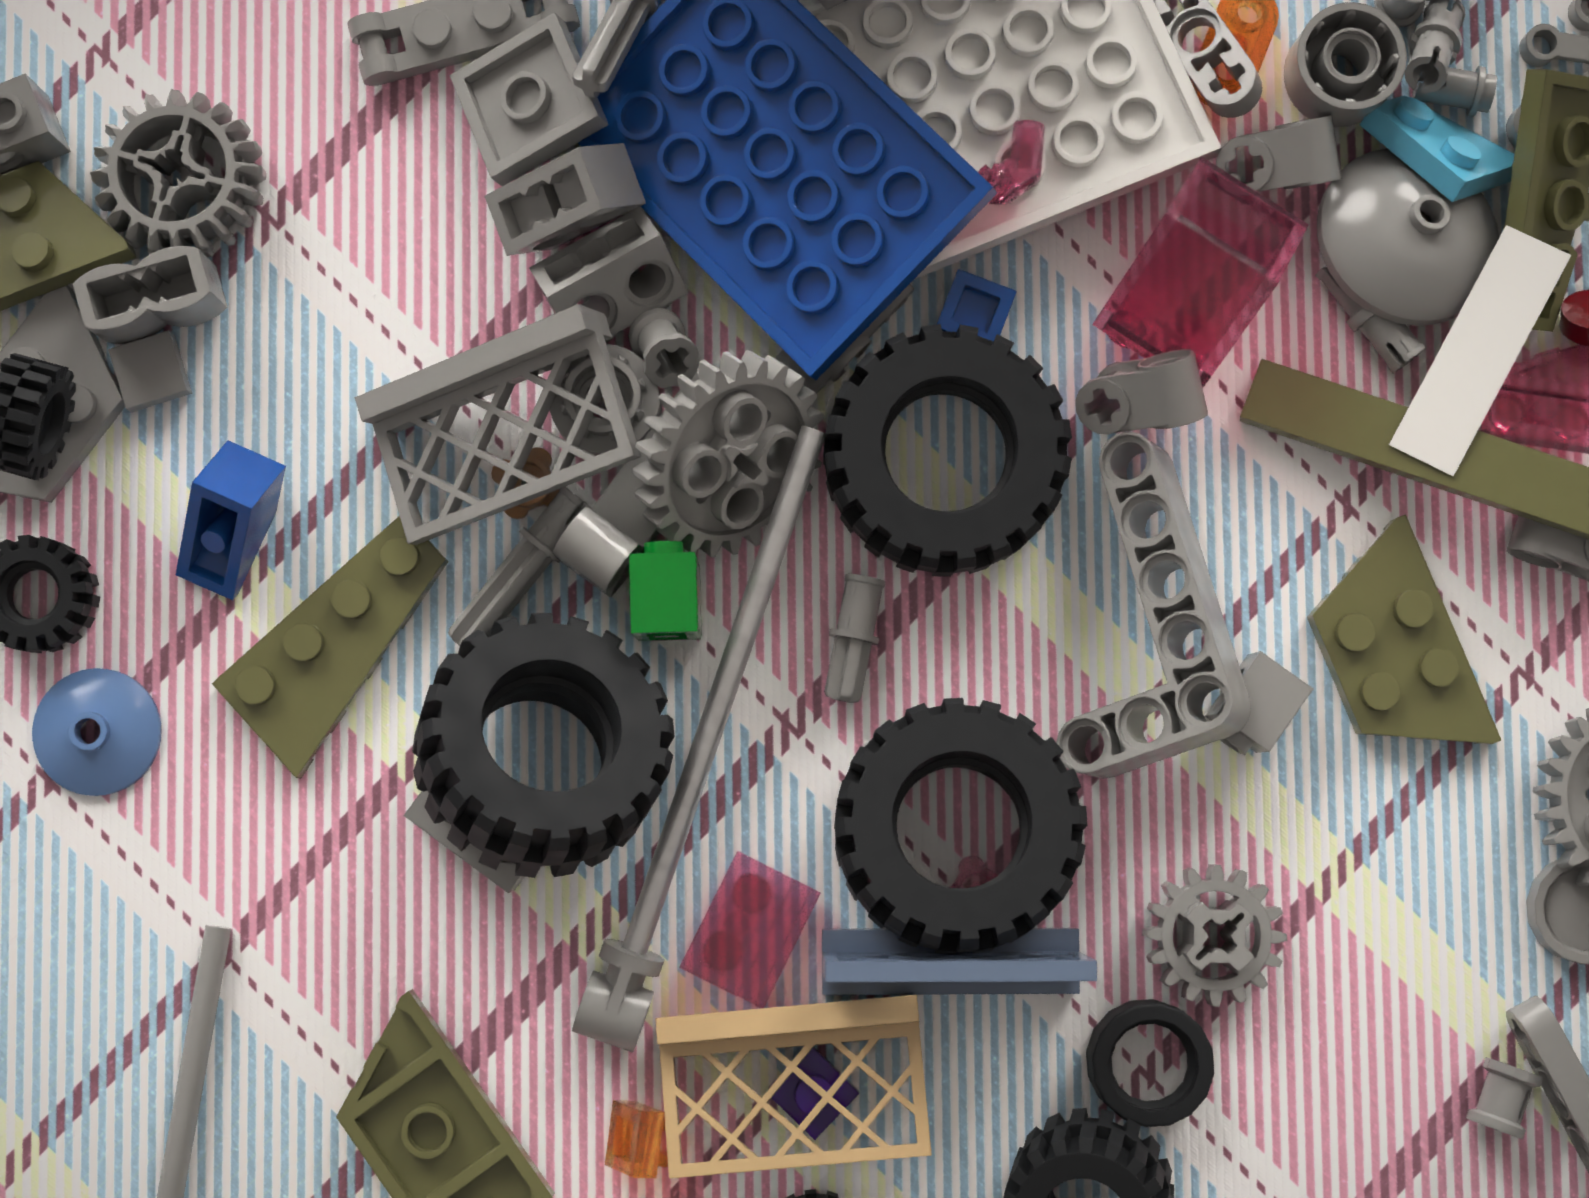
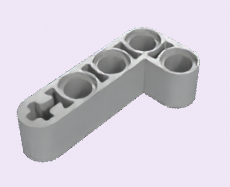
M699 367L691 379L694 382L699 379ZM680 390L674 396L675 399L681 393ZM665 409V410L663 411V413L660 415L661 418H662L663 414L665 413L666 409ZM650 429L643 440L652 439L655 431ZM641 451L640 458L623 465L592 509L587 506L577 514L553 549V555L560 562L608 597H612L630 575L629 554L644 553V543L655 541L660 534L656 531L657 526L643 516L647 506L637 499L634 494L640 486L645 484L632 474L633 467L648 460V457Z

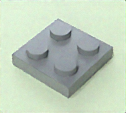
M555 12L450 75L490 178L501 186L510 183L609 125L598 98L587 97L583 89L574 86L572 76L581 58L566 22Z

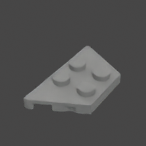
M69 285L44 294L0 351V371L1 362L5 358L10 359V354L13 353L68 367V370L72 371L74 375L72 382L76 383V392L71 397V400L75 401V408L68 418V421L72 422L69 433H64L63 441L65 446L62 453L56 452L57 463L53 469L48 468V475L45 478H39L38 481L0 471V493L52 503L125 408L117 377L111 373L104 359L105 353L96 335L84 327L80 309L75 301L77 299L76 295Z

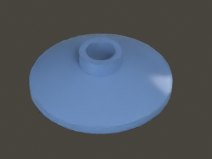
M100 668L72 673L53 685L42 698L36 710L32 726L34 751L47 775L69 791L90 796L108 795L122 791L142 778L157 756L162 734L159 711L148 691L139 682L124 673ZM93 719L99 724L100 735L95 742L88 744L82 739L80 731L82 725L87 720Z

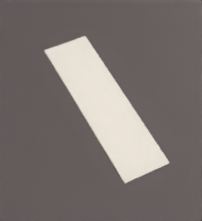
M1508 225L1505 226L1389 444L1390 446L1454 476L1571 257L1570 254Z

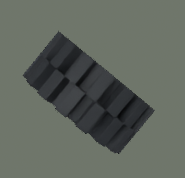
M17 353L10 354V359L5 358L1 362L0 471L39 481V478L43 479L48 475V468L53 469L57 463L56 452L62 453L65 446L63 441L64 433H69L72 422L68 421L69 414L74 412L75 401L71 400V397L76 392V383L72 382L74 375L72 371L68 370V367Z
M31 535L18 536V541L16 542L8 539L0 542V642H3L5 647L31 653H42V651L56 652L64 649L62 644L66 642L74 644L81 639L82 636L78 631L82 627H91L95 618L89 616L91 607L99 608L100 596L93 595V587L99 586L97 575L89 573L87 569L91 564L84 556L76 554V549L43 536L37 538ZM35 570L46 571L54 578L57 584V603L46 616L39 619H27L18 612L14 605V587L17 581L26 573Z

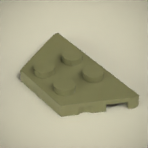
M39 161L0 175V311L72 284L80 276L97 267L109 264H123L137 258L135 249Z
M1405 514L1390 520L1383 528V533L1363 556L1357 558L1331 593L1325 595L1307 616V620L1355 734L1471 742L1474 744H1494L1501 741L1499 732Z
M411 989L406 992L396 1004V1009L382 1036L375 1043L363 1066L364 1069L355 1086L350 1090L336 1116L392 1198H552L555 1192L415 991Z

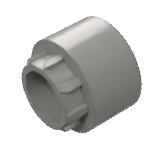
M1345 2L1323 9L1308 22L1287 54L1283 74L1285 88L1290 100L1298 111L1308 119L1332 115L1334 127H1347L1360 123L1365 116L1380 107L1387 100L1403 78L1407 62V52L1403 36L1396 24L1385 13L1370 5ZM1340 55L1347 58L1356 67L1357 76H1345L1339 73L1333 66L1331 56Z
M606 344L636 441H641L651 429L644 422L646 416L660 417L662 414V404L658 398L660 396L658 386L651 383L643 371L644 361L637 354L617 345ZM590 354L571 362L560 386L584 399L596 376ZM556 395L550 408V413L561 436L566 440L581 406ZM593 415L579 448L595 456L618 448L611 422Z

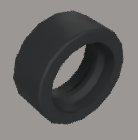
M1154 999L1128 1001L1108 1011L1093 1029L1086 1050L1087 1075L1098 1098L1123 1120L1127 1121L1130 1118L1144 1127L1170 1126L1192 1115L1207 1097L1214 1076L1213 1048L1202 1027L1183 1010ZM1156 1024L1168 1028L1180 1039L1186 1051L1187 1070L1183 1082L1172 1094L1160 1100L1143 1101L1131 1097L1120 1088L1113 1074L1112 1055L1116 1043L1127 1031L1139 1025Z

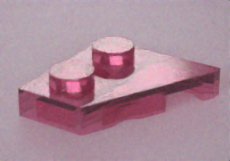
M1578 344L1562 350L1557 347L1535 354L1531 360L1521 363L1514 362L1479 431L1518 444L1589 454V346Z

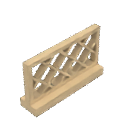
M917 995L655 1018L657 1044L660 1049L669 1179L932 1155ZM907 1037L909 1066L894 1085L891 1086L862 1060L879 1039ZM868 1041L857 1056L842 1044L845 1042ZM832 1044L852 1061L827 1092L797 1067L815 1045ZM804 1046L792 1061L777 1050L778 1048ZM767 1050L787 1067L763 1097L758 1095L733 1073L750 1051ZM739 1052L727 1067L712 1055ZM702 1055L721 1072L720 1076L697 1103L677 1086L675 1058ZM857 1066L887 1091L863 1122L833 1098L834 1094ZM792 1072L822 1097L798 1128L768 1103ZM910 1075L913 1104L898 1092ZM727 1079L731 1080L757 1103L733 1133L703 1109ZM892 1097L914 1114L917 1143L888 1145L868 1128ZM678 1098L691 1108V1111L681 1123L679 1122ZM827 1103L831 1104L858 1128L840 1150L823 1151L803 1133ZM762 1109L767 1111L792 1133L775 1156L759 1157L738 1139ZM699 1115L727 1140L710 1161L683 1164L681 1134L694 1118ZM863 1133L878 1145L877 1147L851 1149ZM797 1139L813 1151L809 1153L786 1154ZM732 1145L748 1157L721 1160Z

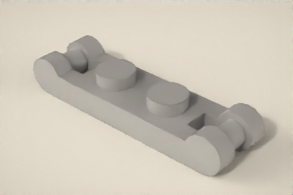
M427 0L383 13H363L351 18L347 25L352 42L360 45L363 60L359 62V69L363 83L369 86H376L477 59L554 12L566 22L571 33L580 27L576 7L573 4H568L567 0H541L544 11L538 15L527 17L523 2L530 0ZM402 35L406 51L395 54L387 53L384 40Z

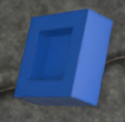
M958 269L937 324H941L942 332H957L960 324L978 327L977 336L994 341L996 335H1000L1017 291Z

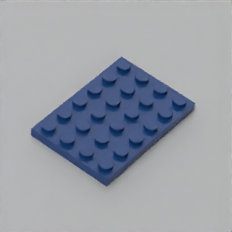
M666 0L642 25L608 91L600 92L597 97L609 125L578 142L581 147L624 143L646 202L641 208L815 381L997 194L994 187L798 0Z

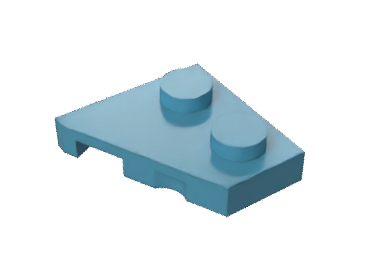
M1404 95L1386 100L1380 107L1365 116L1360 123L1362 128L1451 202L1511 182L1514 153L1431 110L1430 107L1415 98Z

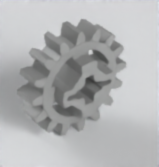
M1209 864L1206 871V879L1204 880L1201 879L1195 869H1184L1183 880L1185 886L1179 888L1175 884L1165 881L1161 887L1164 894L1169 898L1166 904L1149 903L1147 909L1153 915L1159 917L1157 926L1142 929V936L1157 940L1159 948L1152 950L1146 955V958L1152 964L1166 963L1168 968L1163 972L1160 981L1170 987L1183 980L1181 997L1193 1002L1201 989H1203L1207 1004L1211 1006H1220L1223 991H1227L1234 1001L1244 1002L1246 1001L1244 984L1249 982L1264 989L1268 983L1260 970L1264 965L1280 967L1283 962L1276 955L1270 953L1271 944L1287 941V934L1272 930L1270 924L1271 921L1283 914L1281 907H1263L1261 901L1266 897L1269 889L1263 884H1256L1248 890L1245 889L1247 872L1235 869L1230 874L1228 880L1224 881L1221 865ZM1212 891L1225 892L1233 896L1230 900H1225L1218 908L1207 907L1196 898L1200 894ZM1178 917L1183 922V942L1175 949L1173 928ZM1253 921L1255 938L1252 951L1250 952L1246 948V927ZM1206 922L1218 925L1225 924L1219 933L1225 941L1222 947L1218 948L1209 944L1203 946L1209 937L1203 929ZM1209 963H1222L1233 972L1218 978H1206L1195 974L1198 970L1202 971Z

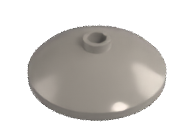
M1388 148L1375 150L1354 159L1341 170L1342 179L1332 181L1329 184L1319 205L1317 238L1320 252L1330 274L1339 287L1354 302L1385 320L1405 325L1424 326L1454 319L1461 311L1499 239L1497 223L1486 198L1480 192L1451 202ZM1420 212L1427 215L1431 219L1432 223L1426 221L1422 217Z

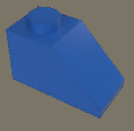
M228 440L192 482L175 575L233 601L240 592L276 514L286 466Z

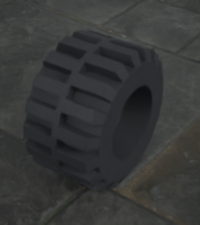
M1087 1108L1072 1109L1069 1121L1065 1122L1061 1114L1057 1113L1047 1118L1043 1131L1036 1126L1027 1135L1024 1147H1019L1003 1198H1056L1053 1189L1059 1184L1073 1179L1098 1181L1112 1189L1120 1198H1174V1184H1170L1172 1169L1168 1158L1158 1159L1160 1152L1159 1143L1152 1135L1144 1140L1138 1137L1141 1125L1130 1118L1127 1119L1123 1126L1113 1122L1115 1112L1104 1109L1100 1110L1099 1118H1088Z

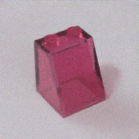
M1200 157L1092 325L1106 333L1115 344L1131 349L1144 358L1174 350H1193L1203 388L1278 285L1309 224L1210 161Z

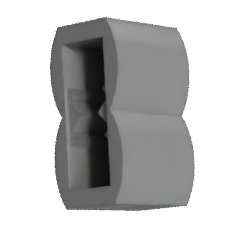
M173 246L158 250L146 256L136 266L129 264L100 266L83 274L73 283L84 327L105 342L114 344H127L155 335L166 325L177 327L199 325L217 317L227 308L216 265L200 249L191 246Z

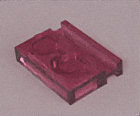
M737 851L679 968L735 996H739L759 1008H764L821 892Z

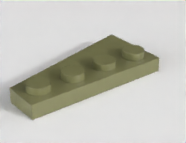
M1527 69L1504 228L1508 225L1571 255L1532 330L1553 332L1578 256L1575 249L1571 246L1575 230L1583 221H1589V77L1549 69Z
M398 516L211 684L296 778H302L313 762V757L329 733L335 730L347 712L346 708L365 680L371 677L383 659L382 655L399 630L405 627L449 561L430 540L418 545L408 544L400 516Z

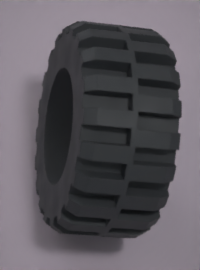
M941 324L922 326L918 335L907 338L902 332L886 340L883 349L875 354L869 352L856 364L855 371L849 380H844L835 397L834 405L828 418L824 441L823 465H825L827 489L831 501H835L841 513V521L850 533L855 532L865 542L864 548L879 558L883 555L896 562L897 568L914 573L915 570L932 572V576L951 577L953 573L966 571L969 574L987 569L990 565L1002 559H1007L1020 550L1042 528L1048 517L1055 511L1062 497L1060 492L1063 483L1069 477L1072 458L1067 456V444L1072 439L1069 419H1062L1059 406L1062 404L1063 399L1055 384L1047 387L1039 376L1043 367L1031 355L1023 360L1011 351L1014 342L998 334L994 341L977 336L978 327L960 324L957 332H942ZM930 395H951L964 398L982 408L994 420L1001 431L1005 443V464L1002 475L993 491L975 505L957 511H938L925 508L909 499L892 479L885 454L889 429L900 412L920 398Z
M531 613L526 625H519L517 618L514 616L495 621L489 637L484 631L476 630L463 639L458 654L447 655L437 669L433 685H429L414 734L412 753L418 756L413 770L417 789L423 792L428 791L429 793L424 807L434 824L441 823L444 820L451 824L447 839L460 851L465 850L469 844L483 851L478 862L497 870L500 861L503 860L516 864L515 876L535 878L541 866H550L551 874L554 877L574 874L581 861H584L590 867L601 863L609 858L615 846L623 847L636 833L662 791L661 786L670 772L673 754L668 748L675 737L673 718L669 715H660L668 702L661 683L653 682L648 684L645 677L650 666L639 653H634L630 657L625 655L619 649L623 640L608 630L605 631L602 637L587 631L589 621L570 616L567 625L553 623V615L551 613ZM522 701L545 702L565 709L578 718L593 736L600 754V771L592 782L573 790L554 792L528 787L505 773L492 758L482 733L486 718L501 707Z
M963 698L943 699L941 706L927 708L926 704L922 703L906 709L904 717L895 722L889 719L874 731L873 738L865 747L861 746L851 760L846 777L842 780L837 798L834 829L837 861L845 875L846 886L854 900H859L869 913L868 917L881 929L883 927L887 928L900 937L899 941L912 947L923 946L934 949L935 953L955 954L956 952H973V954L991 951L995 947L1008 942L1011 943L1027 934L1050 915V912L1064 899L1071 888L1075 871L1082 863L1086 845L1082 844L1083 830L1088 825L1086 806L1080 805L1077 795L1081 784L1075 770L1066 769L1060 759L1064 751L1052 737L1045 741L1033 731L1036 725L1035 722L1019 713L1017 719L1000 713V704L982 700L980 707L964 705ZM945 768H965L982 773L1000 785L1015 805L1020 830L1015 854L1003 872L982 885L970 888H949L933 883L912 867L901 849L897 834V817L900 805L913 785L932 772Z

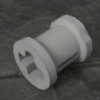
M654 308L636 317L630 326L628 338L634 353L644 360L643 371L651 383L661 388L679 386L677 377L680 374L691 380L699 367V352L692 340L686 336L684 325L676 313L668 309Z
M1486 1057L1483 1067L1488 1073L1477 1106L1474 1109H1468L1466 1119L1523 1139L1526 1130L1521 1126V1122L1532 1089L1541 1086L1543 1077Z

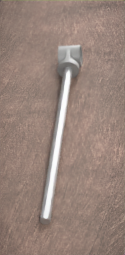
M801 426L624 941L605 939L603 941L599 957L609 963L606 974L593 970L579 1005L572 1032L634 1052L654 995V991L642 987L645 977H659L665 960L648 949L826 435L824 432L807 426Z

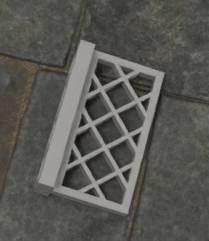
M577 304L354 397L361 421L373 424L408 544H421L641 457L640 451L635 448L637 441L606 345V340L611 339L612 335L604 313ZM590 354L596 376L584 399L560 386L571 362ZM551 370L547 380L538 376ZM525 380L543 387L529 421L504 409L515 384ZM495 393L491 402L483 399V397ZM556 395L581 406L566 440L542 429V425ZM602 396L606 409L598 406ZM469 403L487 410L473 443L449 432L459 408ZM594 413L611 422L618 448L597 456L579 448ZM439 416L436 425L427 421ZM500 417L524 429L510 462L485 451ZM415 425L432 433L418 465L403 458L396 433ZM537 436L562 448L551 474L542 478L522 470ZM445 440L468 452L454 485L431 473ZM575 455L585 460L570 466ZM481 459L505 471L495 495L486 500H482L467 492ZM408 472L413 474L411 480L409 479ZM518 478L527 482L524 485L514 488ZM427 481L450 494L439 518L423 524L417 501ZM462 501L471 504V506L459 510Z

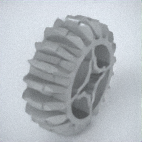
M171 89L167 97L166 106H162L155 95L145 94L144 105L146 111L138 114L131 106H123L122 113L128 121L121 130L113 124H105V133L114 141L112 147H93L95 157L107 165L90 172L92 182L98 187L105 188L94 198L96 205L102 211L111 212L106 223L117 233L126 231L125 240L134 249L137 250L147 244L149 254L173 246L192 247V245H195L207 257H212L214 247L211 240L217 236L227 246L235 245L236 239L229 230V227L235 221L242 227H252L253 219L243 208L245 205L258 206L263 204L264 198L261 193L250 185L266 180V171L263 167L253 163L262 155V149L256 141L247 140L251 129L243 119L232 121L233 112L223 102H219L211 108L210 100L205 94L196 92L187 104L185 97L179 90ZM171 135L164 147L155 151H147L154 143ZM205 135L221 144L226 162L225 178L216 176L209 168L204 167L206 152L201 146ZM185 166L194 177L188 176L184 182L177 178L178 185L173 186L164 177V175L171 176L175 170L181 174L180 167ZM135 174L142 176L150 184H154L151 201L156 204L153 218L142 214L138 207L134 194ZM204 200L213 201L202 212L186 219L190 208L197 202Z

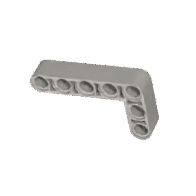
M1130 431L1118 433L1108 439L1101 450L1099 466L1167 684L1076 716L1066 722L1061 728L1056 743L1064 751L1060 756L1064 766L1069 770L1074 769L1077 773L1102 779L1116 777L1232 736L1242 730L1248 722L1251 712L1249 694L1173 461L1169 454L1141 434ZM1146 453L1147 462L1145 469L1134 479H1128L1127 468L1129 462L1136 455ZM1164 510L1166 517L1164 528L1155 537L1147 538L1145 527L1148 519L1157 511ZM1183 569L1185 583L1182 590L1176 596L1166 598L1164 593L1165 580L1170 573ZM1201 628L1205 638L1203 649L1194 658L1186 659L1183 653L1184 640L1190 632ZM1215 689H1221L1225 701L1223 711L1212 721H1206L1202 711L1203 701L1208 693ZM1159 710L1163 716V730L1157 739L1148 743L1144 737L1143 725L1149 714ZM1100 732L1104 740L1103 752L1098 760L1089 763L1085 754L1086 743L1091 735Z

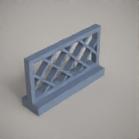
M887 928L822 929V995L1080 994V981H1097V960L1079 952L1078 928H1033L1027 934L1011 943L1008 942L995 947L991 951L973 954V952L938 954L935 953L934 949L918 945L915 948L899 941L900 937Z

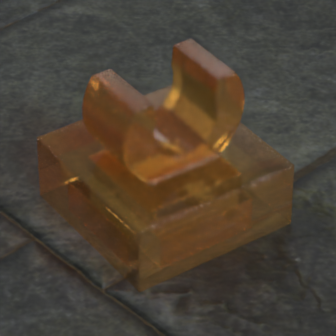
M613 1100L605 1165L633 1178H656L658 1166L668 1167L667 1151L660 1150L662 1132L665 1131V1112L637 1101Z

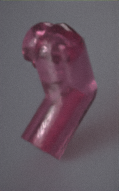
M1034 120L1016 121L1013 124L1011 156L1001 163H995L991 169L987 165L979 169L978 173L997 192L989 204L1007 205L1036 186L1040 181L1045 126L1041 122Z

